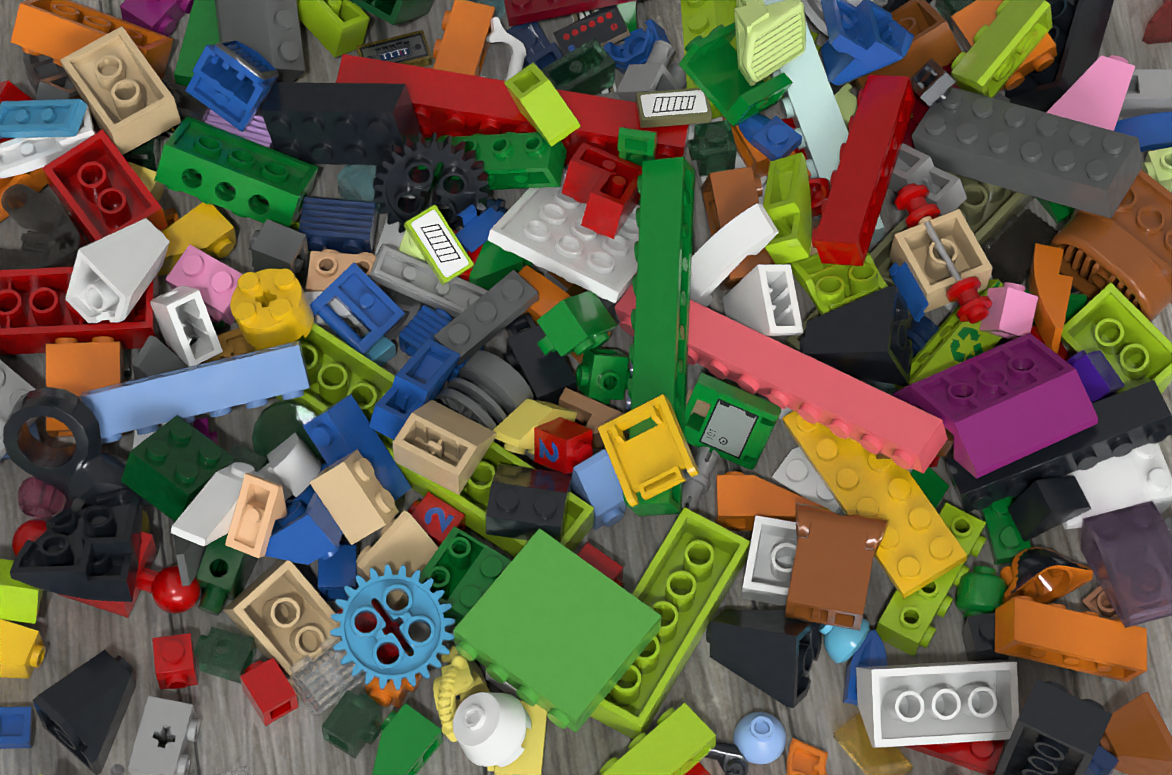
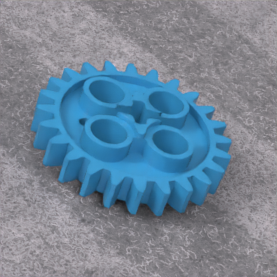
M385 565L384 576L379 577L377 572L371 568L369 581L366 582L357 575L356 582L359 588L354 590L348 586L344 587V591L349 597L348 601L336 599L335 604L343 612L342 614H331V620L340 623V627L331 630L330 636L341 637L342 641L337 643L333 649L334 651H346L347 654L340 661L341 665L353 662L355 666L351 676L355 677L362 671L365 672V685L367 686L376 677L379 678L380 690L385 688L388 680H393L395 689L400 690L401 679L405 678L414 687L416 685V674L419 673L428 680L430 678L427 670L429 665L437 669L441 668L442 665L436 658L437 654L448 656L450 653L442 645V642L454 640V635L445 632V628L454 625L455 619L444 618L443 614L448 612L452 606L451 604H439L438 601L445 592L444 590L434 593L430 591L434 582L432 578L423 584L419 582L420 570H417L409 578L406 577L404 565L399 569L398 575H392L390 566ZM391 592H403L408 598V605L400 611L392 610L386 603V598ZM373 599L379 601L393 623L398 620L402 622L399 632L413 649V656L406 654L393 633H388L387 635L383 633L386 623L371 604ZM362 613L372 614L377 621L376 628L369 633L360 632L355 627V619ZM416 622L425 623L430 629V637L423 642L413 641L408 634L409 627ZM385 644L395 646L399 652L398 660L387 665L381 663L377 658L378 649Z

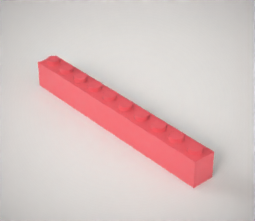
M631 284L614 308L620 321V327L629 335L634 336L631 312L632 309H636V296ZM690 300L688 364L695 365L697 363L707 368L711 374L719 379L724 380L728 378L750 394L757 392L767 397L771 403L778 405L781 409L786 407L798 412L807 422L812 424L818 422L828 427L832 433L842 439L849 437L859 442L870 453L878 454L880 452L892 458L894 463L906 470L912 468L924 474L947 441L942 419Z

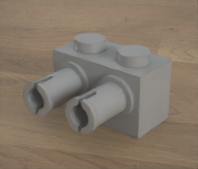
M661 40L655 41L645 64L628 66L616 91L622 100L635 102L636 93L685 89L687 84L686 72L679 66L680 62L673 63L670 71L666 69L671 57L675 53V49L671 48V44Z

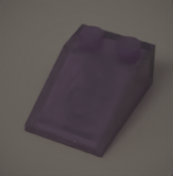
M1153 501L1083 518L1080 550L1094 571L1093 573L1124 627L1127 628L1172 616V537L1167 524Z

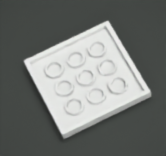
M563 169L560 187L529 188L491 228L488 241L500 246L505 251L512 252L532 262L538 267L563 277L570 283L577 284L589 291L591 290L598 297L613 303L620 299L631 286L633 276L637 275L638 262L634 255V245L636 241H639L636 210L640 206L636 205L614 239L605 235H599L593 230L581 226L587 204L577 202L573 198L561 193L567 173L565 169Z

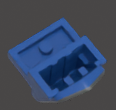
M821 0L824 21L829 34V39L822 46L821 53L827 79L830 83L844 85L894 64L907 56L913 43L914 35L893 20L890 12L870 0H863L857 7L845 0Z
M239 41L218 42L215 45H206L192 71L194 75L185 91L243 132L250 125L268 91L279 77V73L262 55Z

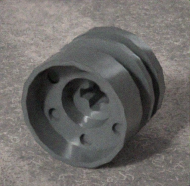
M478 350L460 368V378L454 377L447 383V388L439 392L435 401L493 431L527 398L534 399V395L527 382L511 365L492 353ZM494 439V442H495V443H498V442L500 441V440Z

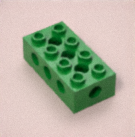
M186 116L164 144L154 181L164 184L172 191H182L195 196L205 204H215L231 210L236 216L251 218L261 223H265L268 219L291 228L302 212L304 196H310L319 167ZM196 173L201 174L202 178L195 177ZM229 186L234 187L235 191L228 190ZM262 199L267 200L269 204L262 203Z

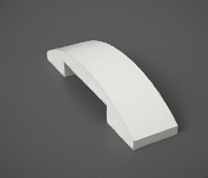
M87 106L77 136L15 138L0 143V179L44 167L93 136L95 131L89 106Z
M756 203L727 223L693 255L691 260L690 300L707 307L714 300L711 295L713 290L747 255H757L779 233L761 203Z

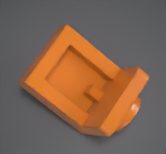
M405 650L408 656H413V653ZM419 673L415 675L416 685L414 687L408 683L406 678L401 679L400 690L395 689L393 680H390L389 683L387 682L385 688L380 690L379 679L374 677L368 686L365 685V691L369 695V699L380 706L389 707L393 705L401 708L408 692L414 693L417 690L422 676Z

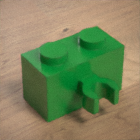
M590 290L563 299L536 320L547 335L537 344L544 355L549 354L551 351H558L561 357L573 352L580 356L589 349L593 351L605 344L610 339L607 333L614 329L617 323L598 296Z

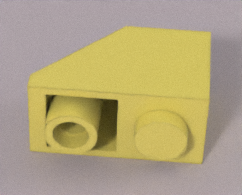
M527 398L493 429L496 432L495 439L505 442L503 447L505 450L525 455L526 449H528L527 452L534 455V428L559 417L575 422L577 412L551 402Z

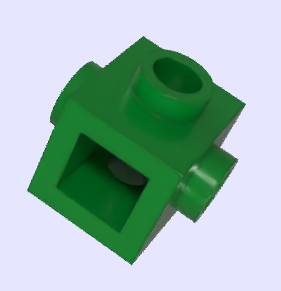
M597 348L593 351L589 349L583 353L582 364H579L576 369L575 378L577 386H579L578 389L588 398L602 404H610L611 399L623 400L624 391L628 389V380L631 377V372L628 368L629 357L619 349Z

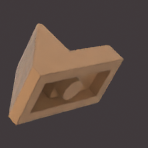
M566 387L559 398V406L577 412L575 423L593 429V449L604 446L598 427L624 414ZM627 430L623 431V434L625 436V439H627L629 433Z

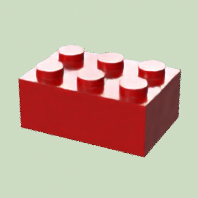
M103 129L42 167L49 187L91 243L145 218L160 231L168 226L160 204Z

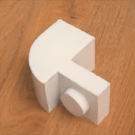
M295 432L267 454L269 463L259 470L258 473L266 475V480L282 485L286 501L292 495L297 497L310 485L309 482L319 474L321 464L315 454Z

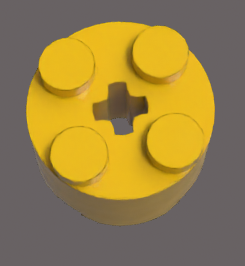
M285 268L265 269L255 273L247 272L239 277L237 281L238 286L231 297L230 307L247 343L254 346L256 350L295 342L302 335L305 338L310 333L314 322L313 311L298 279L291 270Z

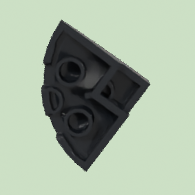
M132 489L114 491L96 496L93 505L77 512L67 508L46 522V531L35 542L31 540L25 542L13 562L10 571L11 578L39 589L81 599L132 602L139 564L143 498Z

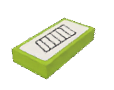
M436 205L404 223L403 226L442 286L474 266V263Z

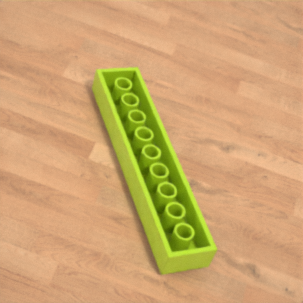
M313 322L310 333L305 338L302 335L296 340H300L310 380V388L303 389L304 395L294 399L283 400L282 395L274 397L308 420H311L328 407L351 394L370 422L375 404L392 387L395 376ZM375 430L394 459V440ZM494 441L460 495L396 463L412 487L411 489L423 497L429 492L463 513L466 526L514 558L527 544V540L486 534V511L491 484L498 463L533 468ZM570 492L561 544L573 552L593 527L594 507Z

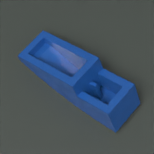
M428 338L398 371L392 387L375 404L369 427L394 440L412 412L430 400H435L458 363L461 354Z

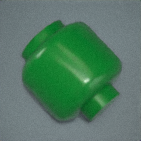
M974 566L973 572L964 573L958 584L955 602L958 611L963 613V619L967 620V617L995 613V609L1003 605L1007 583L1001 577L996 576V569L990 567Z

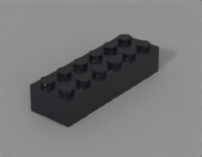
M1037 679L994 775H1084L1113 714L1105 711V708L1094 700H1082L1067 693L1066 688L1056 682H1044Z

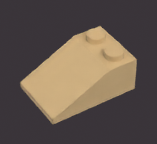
M122 26L60 59L62 66L81 98L89 106L90 113L100 130H104L122 155L181 123L174 97Z
M277 560L223 609L246 638L266 658L275 659L283 674L304 695L311 692L341 664L342 658L347 654L345 650L334 651L333 649L337 643L342 641L341 637L330 636L331 630L340 627V623L331 620V614L336 613L291 561Z

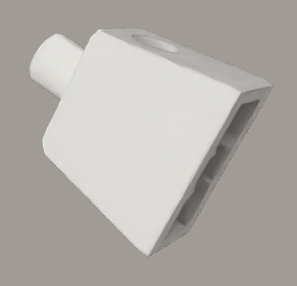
M179 286L150 301L167 346L189 367L223 352L198 289ZM191 339H197L194 344L189 345Z

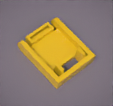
M664 394L598 427L625 498L631 507L639 504L636 495L639 491L642 498L646 501L686 481L682 471L685 468L691 477L699 474L672 405ZM650 417L658 424L627 441L623 434V431Z

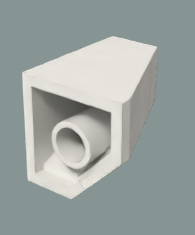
M145 218L78 249L65 300L88 323H98L102 320H110V323L125 320L163 266L170 241Z

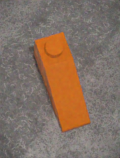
M738 471L716 475L714 489L715 523L729 531H753L756 515L796 522V503L826 508L755 475H744V473Z

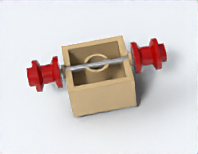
M916 183L906 185L898 192V197L894 204L899 211L906 210L909 216L905 220L908 229L894 234L889 256L893 263L896 262L898 266H902L904 262L907 263L929 303L924 313L951 302H958L961 308L957 312V317L961 322L969 321L971 324L980 322L989 315L988 310L992 306V301L988 296L980 297L978 292L987 288L993 267L960 209L938 217L940 214L938 206L936 204H928L926 198L929 196L927 186L917 185Z

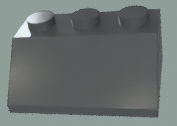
M215 0L219 42L237 40L258 52L278 71L279 77L276 82H294L305 71L296 0Z

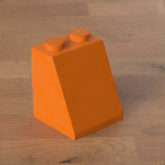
M976 0L951 16L955 38L966 53L975 44L973 39L980 28L985 24L990 26L997 17L996 11L1004 0ZM1048 33L1000 91L1005 88L1007 90L1016 88L1025 80L1024 76L1035 69L1037 72L1042 71L1054 62V57L1057 56L1056 44Z

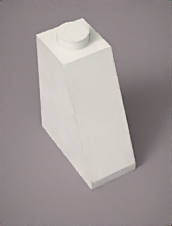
M757 265L723 297L726 317L763 335L783 336L801 335L804 333L791 265Z

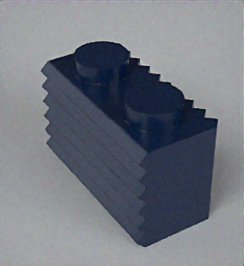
M304 196L298 232L306 234L308 250L310 252H321L325 249H331L345 254L372 253L378 217L376 202Z

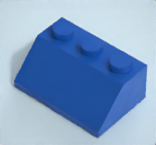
M327 463L321 465L320 472L328 467ZM311 484L297 497L292 495L285 501L287 515L284 518L275 520L265 556L309 565L319 558L326 560L339 550V542L344 533Z

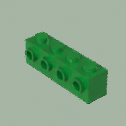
M538 131L531 133L506 132L493 135L473 134L471 136L452 137L451 145L456 146L464 141V153L475 150V162L484 161V172L489 174V182L487 184L489 190L560 187L567 150L561 141L551 147ZM448 135L438 137V141L444 142ZM425 138V140L431 141V138ZM441 162L435 168L432 184L428 190L429 193H431L433 185L437 184V175L443 164ZM418 165L419 170L426 169L425 166ZM449 176V177H447V178H449L450 180H459V179H461V178L458 177V176Z

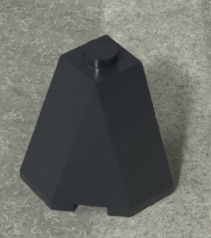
M888 286L807 321L805 336H802L800 339V352L854 378L909 386L913 349L911 339H907L905 323L902 321L909 318L907 303L897 286Z
M723 610L707 626L706 641L710 643L709 657L781 704L794 708L807 696L811 680L805 678V675L810 672L813 661H817L820 654L822 633L819 631V627L821 624L785 617L786 610Z
M106 650L97 654L32 700L43 728L95 775L100 774L104 768L136 688L132 677L134 670L131 665L120 655L113 658Z

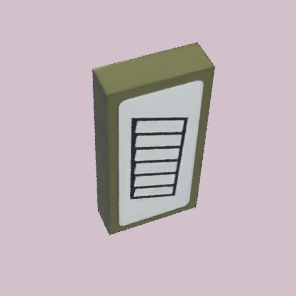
M700 88L636 93L635 102L640 128L711 123L712 112L709 99Z

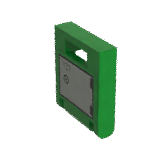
M701 372L685 408L684 437L687 443L698 448L702 446L709 447L710 453L715 450L721 458L753 470L756 468L781 414V408L776 404ZM697 399L711 404L706 417L692 413Z

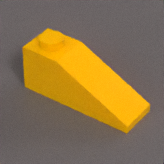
M202 202L162 231L170 242L163 266L157 275L169 274L189 244L215 259L226 257L231 253L234 246L237 245L233 225L213 205Z

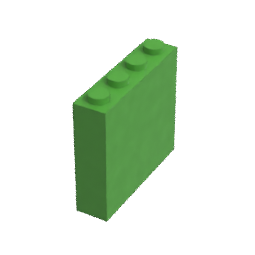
M539 528L453 630L456 650L465 659L471 662L476 659L487 667L485 669L486 672L495 681L504 684L506 681L517 689L516 694L530 706L537 704L547 711V717L556 726L562 729L568 727L577 733L661 630V615Z

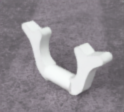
M493 17L490 20L492 32L487 36L486 41L488 43L501 42L510 48L511 59L507 76L504 81H507L522 70L526 49L521 41L504 30L498 17Z

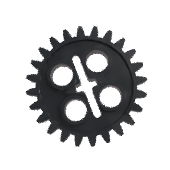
M418 133L417 143L413 144L408 137H405L403 149L393 144L391 155L385 153L382 155V165L376 166V177L373 181V189H375L374 202H379V214L388 213V225L398 221V232L402 233L406 230L403 226L404 223L422 213L420 210L425 202L426 191L431 187L435 168L440 162L443 164L437 175V184H434L426 210L433 205L449 207L448 209H439L450 228L455 231L459 230V226L464 228L462 217L457 214L467 206L473 204L476 207L477 216H480V210H486V198L489 197V186L487 185L489 174L484 172V161L475 162V150L464 153V141L453 146L451 145L452 136L450 135L446 137L444 142H439L437 133H433L431 141H426L422 133ZM422 165L425 166L426 169L419 170L414 168V166ZM449 176H458V177H460L461 179H459V180H450V179L447 178V177H449ZM403 195H412V196H414L415 198L407 199V198H404V197H402V196H403Z

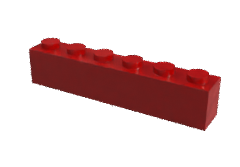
M868 75L864 89L859 90L858 108L855 116L850 117L847 141L842 143L840 147V163L838 169L832 172L830 180L831 190L828 198H824L822 202V217L819 226H815L812 233V245L814 248H817L821 263L851 266L864 265L916 101L910 77Z

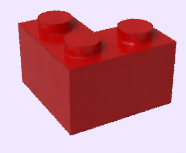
M583 142L570 159L561 192L577 202L587 204L581 226L593 230L599 235H605L614 239L639 202L640 194L637 187V179L642 174V166Z

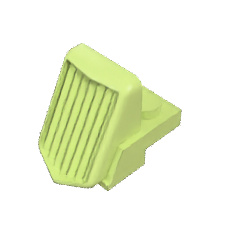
M736 0L737 8H734L738 69L749 85L753 86L756 82L763 80L804 53L806 49L804 3L801 0H784L765 5L763 0Z

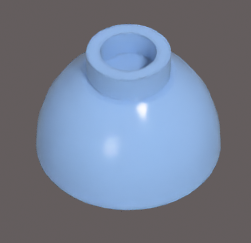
M753 712L744 716L736 725L733 733V744L738 747L746 761L754 764H767L776 760L783 753L786 746V732L782 723L775 716L766 712Z

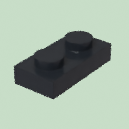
M932 58L910 78L913 90L929 107L934 102L939 103L944 100L952 90L950 86L956 82Z

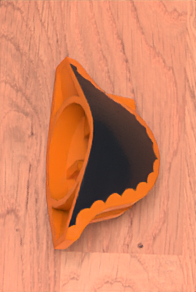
M1033 547L1025 549L1015 556L1012 566H1006L1000 571V576L1008 586L1004 593L1003 604L1014 596H1028L1034 602L1042 604L1051 603L1091 581L1094 571L1090 567L1072 562L1058 552L1048 548Z

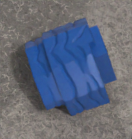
M653 19L644 22L648 27L646 31L643 28H639L630 32L631 35L623 39L625 43L621 46L614 45L612 42L603 45L606 51V58L622 74H625L629 65L645 64L655 41L661 40L669 43L665 30L655 23Z

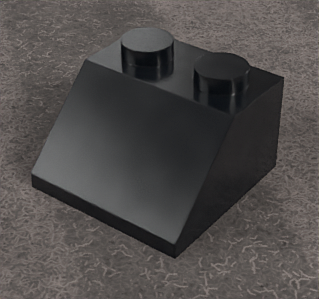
M498 463L492 480L486 511V534L529 541L540 528L561 543L572 474L566 475L559 472Z

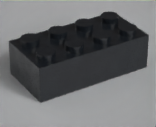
M274 82L260 110L275 151L309 164L382 165V155L384 153L391 155L393 144L403 149L405 137H408L414 144L417 143L418 133H421L406 84Z

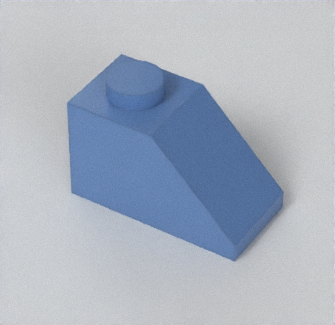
M601 450L573 467L571 493L594 507L593 529L597 530L603 525L610 527L619 522L624 517L626 504L623 499V490L606 450Z

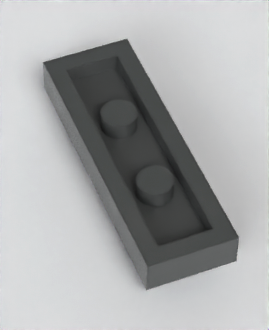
M513 270L433 336L434 341L461 354L457 363L460 366L539 300V292Z

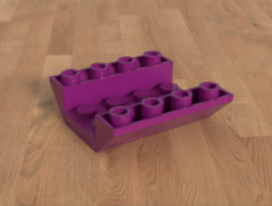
M1031 333L890 394L942 419L944 427L954 435V460L976 479L1098 424L1097 414L1076 369Z

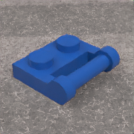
M352 263L310 304L314 317L319 316L348 346L364 356L405 316V312L355 263ZM336 298L370 333L362 339L329 306V303Z

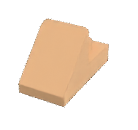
M245 473L226 539V546L257 558L265 556L275 520L284 518L287 515L282 485L251 473Z

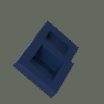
M537 21L515 25L506 31L521 41L526 49L524 68L534 63L552 84L572 72L555 42L550 44Z

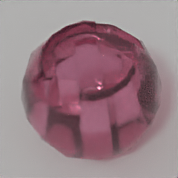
M29 477L22 481L17 491V500L20 510L25 515L36 519H45L47 516H53L60 511L64 503V494L57 488L35 477Z

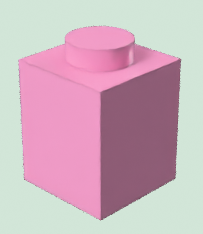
M1005 282L1003 287L988 288L987 296L991 299L992 306L988 310L989 315L981 320L979 330L1009 340H1014L1030 333L1038 296L1025 293V286Z

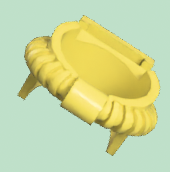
M453 646L448 649L450 651L448 656L441 655V661L443 663L447 662L449 665L441 667L442 676L434 679L433 692L439 718L442 720V732L450 741L456 742L457 739L453 732V719L458 707L467 697L479 692H490L481 668L474 661L471 662L465 659Z

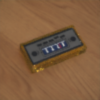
M423 30L356 46L359 57L419 67L432 65L431 53Z

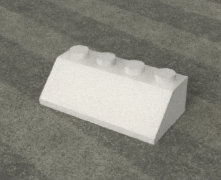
M999 659L856 667L858 708L869 740L874 748L1010 739L1019 718L1017 662Z

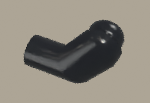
M716 741V746L704 757L717 760L725 775H747L748 773L747 761L735 744Z

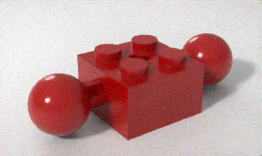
M40 519L29 520L16 529L12 538V549L15 556H17L27 540L35 542L46 531L47 521ZM141 531L139 564L132 602L99 601L58 595L129 618L141 590L151 593L156 605L163 611L171 614H180L190 610L197 603L200 596V584L195 576L190 585L182 586L178 566H170L160 572L151 570L150 568L157 554L153 535Z

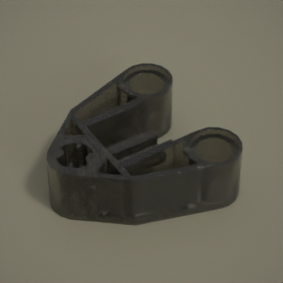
M23 184L12 185L3 193L1 198L2 207L20 227L30 230L27 231V234L23 233L21 236L23 242L22 250L0 248V270L74 267L78 249L90 243L68 212L61 205Z

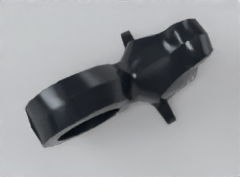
M44 387L29 391L19 398L4 425L3 443L7 454L12 462L25 472L62 492L66 497L63 510L71 508V510L77 512L93 505L94 498L98 495L130 489L121 482L127 462L117 455L101 452L102 440L99 423L92 410L79 396L65 389ZM39 416L55 418L72 431L76 443L71 447L61 449L48 447L39 442L30 433L26 421ZM143 498V506L152 505Z

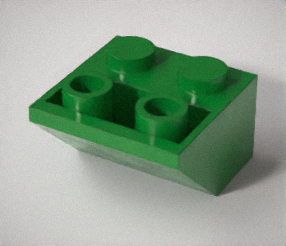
M454 526L420 573L419 582L423 584L432 578L434 582L430 591L434 593L444 590L445 593L438 602L440 605L451 604L452 608L443 615L444 618L455 619L453 626L456 627L512 560Z

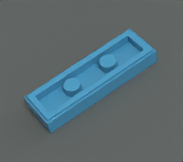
M81 99L2 101L0 104V138L77 136L88 105Z

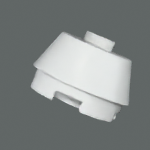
M475 693L467 697L460 704L453 719V732L465 755L474 764L484 767L494 765L504 767L514 762L524 751L521 744L526 735V728L531 729V719L527 710L516 697L507 693Z

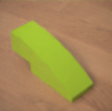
M801 152L770 161L763 207L779 233L765 246V249L776 265H783L810 257L812 240L811 196L806 159Z

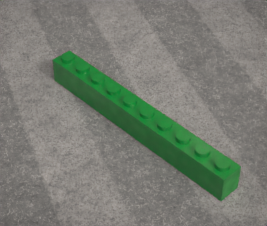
M684 157L642 161V174L637 179L641 202L640 208L636 210L639 241L635 242L634 255L638 266L637 275L633 276L632 282L633 291L636 296V309H632L631 312L634 343L630 344L629 356L633 364L632 377L628 380V394L631 398V410L664 394L669 399L684 434L695 170ZM651 417L627 429L630 434L629 439L658 424ZM682 483L646 501L642 498L639 491L636 493L639 504L634 507L629 505L623 493L626 506L639 517L681 513Z

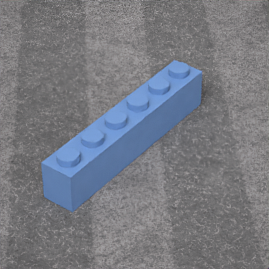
M299 340L85 391L79 397L88 405L97 419L102 444L120 440L123 438L122 433L136 430L137 435L157 431L159 429L158 424L169 422L176 415L187 423H192L196 421L195 415L209 412L210 417H218L231 413V407L245 404L246 409H251L268 404L267 398L282 395L283 400L301 397L304 395L303 389L310 388V380Z

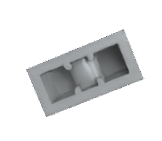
M153 696L147 697L128 764L130 775H187L191 756L187 754L190 741L196 742L200 729V719H196L192 704ZM167 738L172 739L173 742H167L165 748L160 747V744L166 743Z

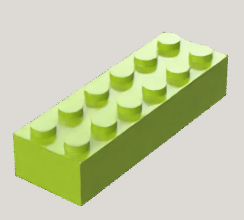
M685 507L683 508L632 593L633 596L661 615V630L590 717L633 740L639 734L646 733L706 631L709 622L713 619L747 561L751 541Z

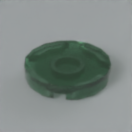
M294 400L275 402L265 408L254 424L252 435L254 451L261 462L267 465L269 463L267 454L295 432L319 459L321 454L303 427L304 424L318 415L316 410Z

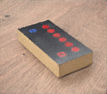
M617 5L604 7L553 33L569 66L604 49L603 45L609 42L614 44L631 35Z

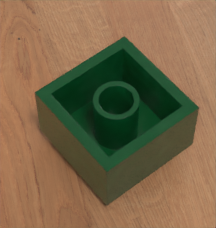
M176 415L130 451L121 482L176 522L214 474L233 464L235 457Z

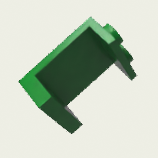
M735 22L726 27L723 24L717 26L704 38L701 35L695 37L685 47L687 53L679 63V66L733 127L777 104L793 83L783 72L766 82L761 80L753 86L749 85L738 69L737 51L730 44L736 35Z

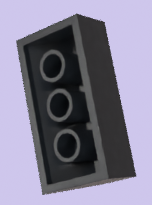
M1045 0L1051 4L1053 27L1049 30L1048 34L1056 44L1057 56L1054 57V62L1046 69L1039 72L1035 69L1024 76L1025 80L1019 86L1012 90L1006 89L1005 97L1010 99V103L1047 112L1097 60L1114 0Z

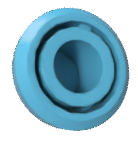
M864 618L862 619L860 631L821 624L819 627V631L824 634L826 652L835 663L847 661L861 646L870 629L869 621Z

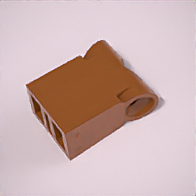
M796 503L797 548L785 617L860 631L873 558L884 537L889 519L861 514L841 516L827 508Z

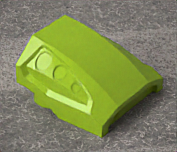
M818 253L811 255L809 258L790 263L794 277L808 293L821 315L888 287L869 253H867L863 266L821 263Z

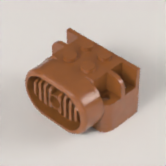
M1141 169L1111 219L1074 208L1071 220L1053 237L1050 246L1064 249L1059 272L1061 275L1073 277L1072 286L1081 294L1087 295L1090 301L1108 284L1112 283L1152 322L1169 304H1172V193Z

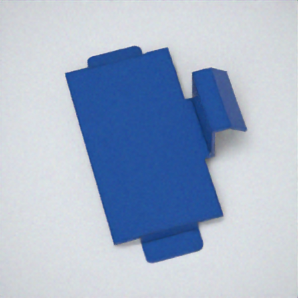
M473 204L458 213L457 215L462 217L464 228L457 232L455 236L466 252L469 250L472 253L488 241L491 228L504 216V213L500 210L496 212L490 207L480 216H477L476 207Z
M895 262L889 269V273L893 276L892 280L906 301L907 308L914 320L919 322L925 315L924 310L929 306V303L907 263L904 262L902 266H898Z

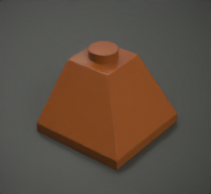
M1145 692L1112 713L1113 715L1099 745L1119 760L1115 770L1128 775H1172V736L1149 692Z

